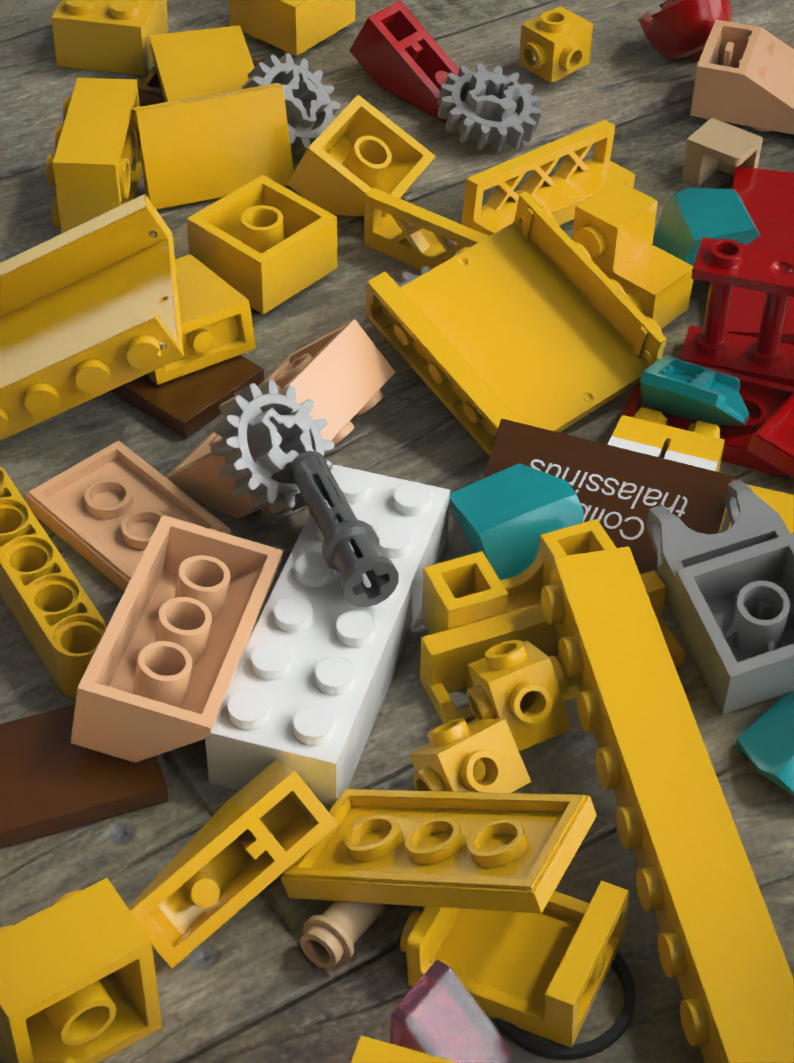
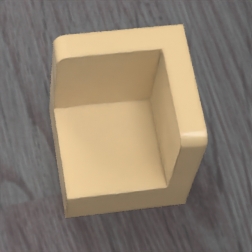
M711 117L687 138L681 180L699 187L716 170L734 176L735 167L758 168L763 137Z

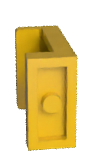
M191 254L175 259L184 357L148 373V377L157 385L256 349L249 300Z
M601 880L590 903L554 891L542 913L425 907L423 912L414 910L405 924L400 941V950L406 953L408 985L495 1019L498 1017L514 1024L520 1029L572 1048L626 935L629 890Z

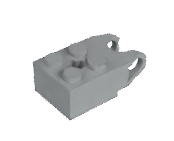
M741 480L728 484L729 496L724 502L731 521V528L722 533L708 535L695 532L685 526L679 517L669 512L663 505L650 508L647 519L648 533L657 557V574L666 586L665 601L722 715L794 691V532L789 533L780 514L760 499Z

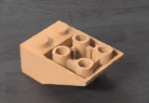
M715 20L697 65L690 116L704 118L707 121L712 117L722 122L750 126L760 132L777 131L794 135V49L762 27Z

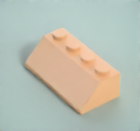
M356 319L289 354L259 385L268 380H275L278 391L289 385L296 388L295 401L299 404L310 398L314 402L313 409L310 412L314 420L325 418L328 423L320 431L322 439H328L334 442L335 445L354 429L355 426L350 420L356 414L361 415L367 412L384 397L380 388L393 376L395 371ZM212 430L166 478L193 500L233 518L240 519L255 512L251 509V495L246 493L235 498L232 495L233 487L236 484L233 476L219 477L217 472L222 466L226 465L224 456H217L211 453L210 447L222 441V437ZM269 506L260 509L264 515L271 513Z
M162 515L77 687L71 744L137 763L209 738L282 560L283 550Z

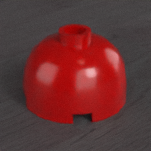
M667 0L659 5L661 11L650 15L648 11L640 16L638 21L653 48L663 56L673 59L690 56L692 62L695 63L700 60L715 20L731 22L732 7L730 0Z

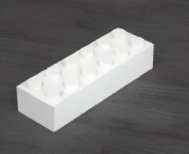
M333 465L331 473L346 496L356 518L368 523L375 530L379 537L378 550L381 556L390 559L399 573L398 585L386 600L377 605L356 607L348 603L340 589L342 577L339 572L331 569L322 555L324 537L314 518L309 514L249 638L210 737L205 739L209 784L239 791L273 761L279 759L297 772L328 812L343 791L349 787L422 607L423 567L438 564L447 545L450 489ZM361 574L364 585L370 588L371 583L366 574Z

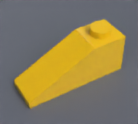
M276 759L219 808L132 902L128 909L151 940L154 949L173 969L332 831L338 823L297 772L279 759Z

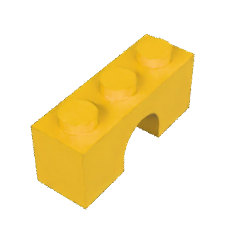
M595 519L541 534L539 551L533 563L520 574L508 579L500 580L483 551L423 567L422 622L431 635L541 603L542 587L550 584L553 558L614 549L616 546L599 521Z

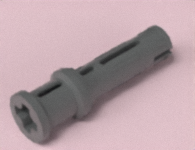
M315 451L300 454L291 462L289 474L293 483L297 485L310 514L324 537L322 555L331 569L339 572L342 577L340 580L341 592L347 602L356 607H370L381 603L395 591L398 585L399 573L390 559L381 556L378 550L379 537L373 527L356 518L346 496L332 475L325 457ZM361 574H366L371 583L370 588L364 585Z

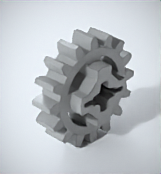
M290 53L284 54L280 59L272 54L248 73L249 80L241 89L269 85L271 82L273 84L279 83L283 86L291 153L294 159H298L336 118L334 114L341 109V104L330 100L329 95L335 90L333 85L323 86L320 82L323 72L317 70L312 74L308 71V61L303 58L300 62L294 64Z
M482 63L477 64L476 71L474 72L466 66H461L458 75L449 73L445 84L441 86L437 102L440 107L437 115L438 118L447 119L445 126L447 132L456 130L461 132L459 141L462 143L471 138L476 141V147L479 150H482L486 143L492 144L496 152H502L504 143H507L516 150L520 147L521 140L530 142L534 130H537L542 110L539 109L541 103L540 96L531 95L533 85L531 83L520 85L517 82L520 74L516 72L509 76L503 75L502 66L497 65L493 72L487 71Z
M268 380L259 386L255 383L250 384L235 392L233 398L219 406L224 417L213 422L211 429L222 437V441L210 447L212 454L224 456L226 465L222 466L217 473L220 478L233 476L236 484L233 487L232 495L235 498L249 493L251 495L252 510L258 511L269 506L272 515H279L290 509L295 511L306 506L297 485L293 483L289 474L291 462L300 454L309 451L319 452L324 456L325 452L334 449L335 446L334 442L322 439L320 431L328 424L326 419L314 420L310 415L314 402L309 398L299 404L295 401L296 388L289 385L278 391L275 380ZM326 459V463L331 471L333 464Z

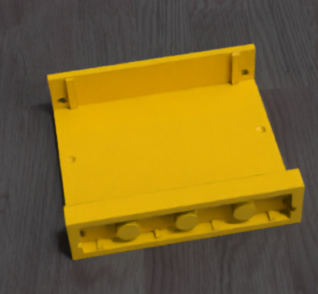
M526 191L519 194L513 223L406 285L399 287L386 271L367 281L365 315L489 456L501 418L560 433L638 384L643 371L662 358L667 342L656 321L648 316L645 317L627 298L623 287L616 280L609 279L592 261L586 248L582 244L574 242L560 228L550 210L539 206Z
M146 194L0 263V441L184 357L173 235Z

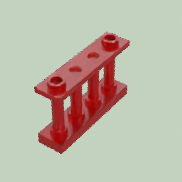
M702 237L692 269L691 279L710 282L704 326L702 328L689 325L679 359L794 387V345L780 342L788 296L794 297V253L744 245L732 239L717 240ZM732 286L766 292L758 338L725 332Z

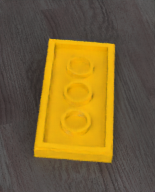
M345 789L329 811L338 825L292 864L281 877V882L288 897L293 899L542 913L597 814L590 795Z

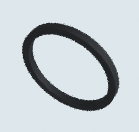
M617 952L611 966L617 973L623 987L624 1005L622 1012L614 1025L604 1034L591 1041L575 1044L572 1048L537 1040L525 1034L510 1022L498 1017L493 1019L512 1042L535 1055L555 1060H576L590 1057L613 1045L628 1028L634 1012L636 999L634 980L628 965Z

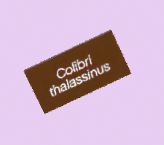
M502 418L483 476L484 479L521 463L566 480L577 494L583 508L584 516L582 523L597 519L616 548L629 546L640 574L653 570L657 573V557L647 529L648 511L650 508L663 505L669 512L679 517L685 526L695 532L708 535L721 532L727 511L724 501L729 496L728 484L735 482L733 475Z

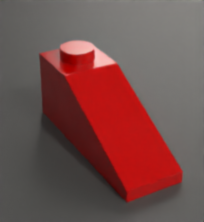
M401 0L369 16L351 46L350 53L377 85L446 123L447 119L438 118L437 114L440 105L437 102L441 86L445 84L447 75L449 73L458 75V67Z

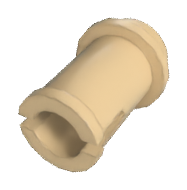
M334 901L322 915H313L304 923V935L300 939V945L304 954L311 962L323 969H332L336 965L348 963L353 958L355 952L354 944L377 919L384 915L387 904Z

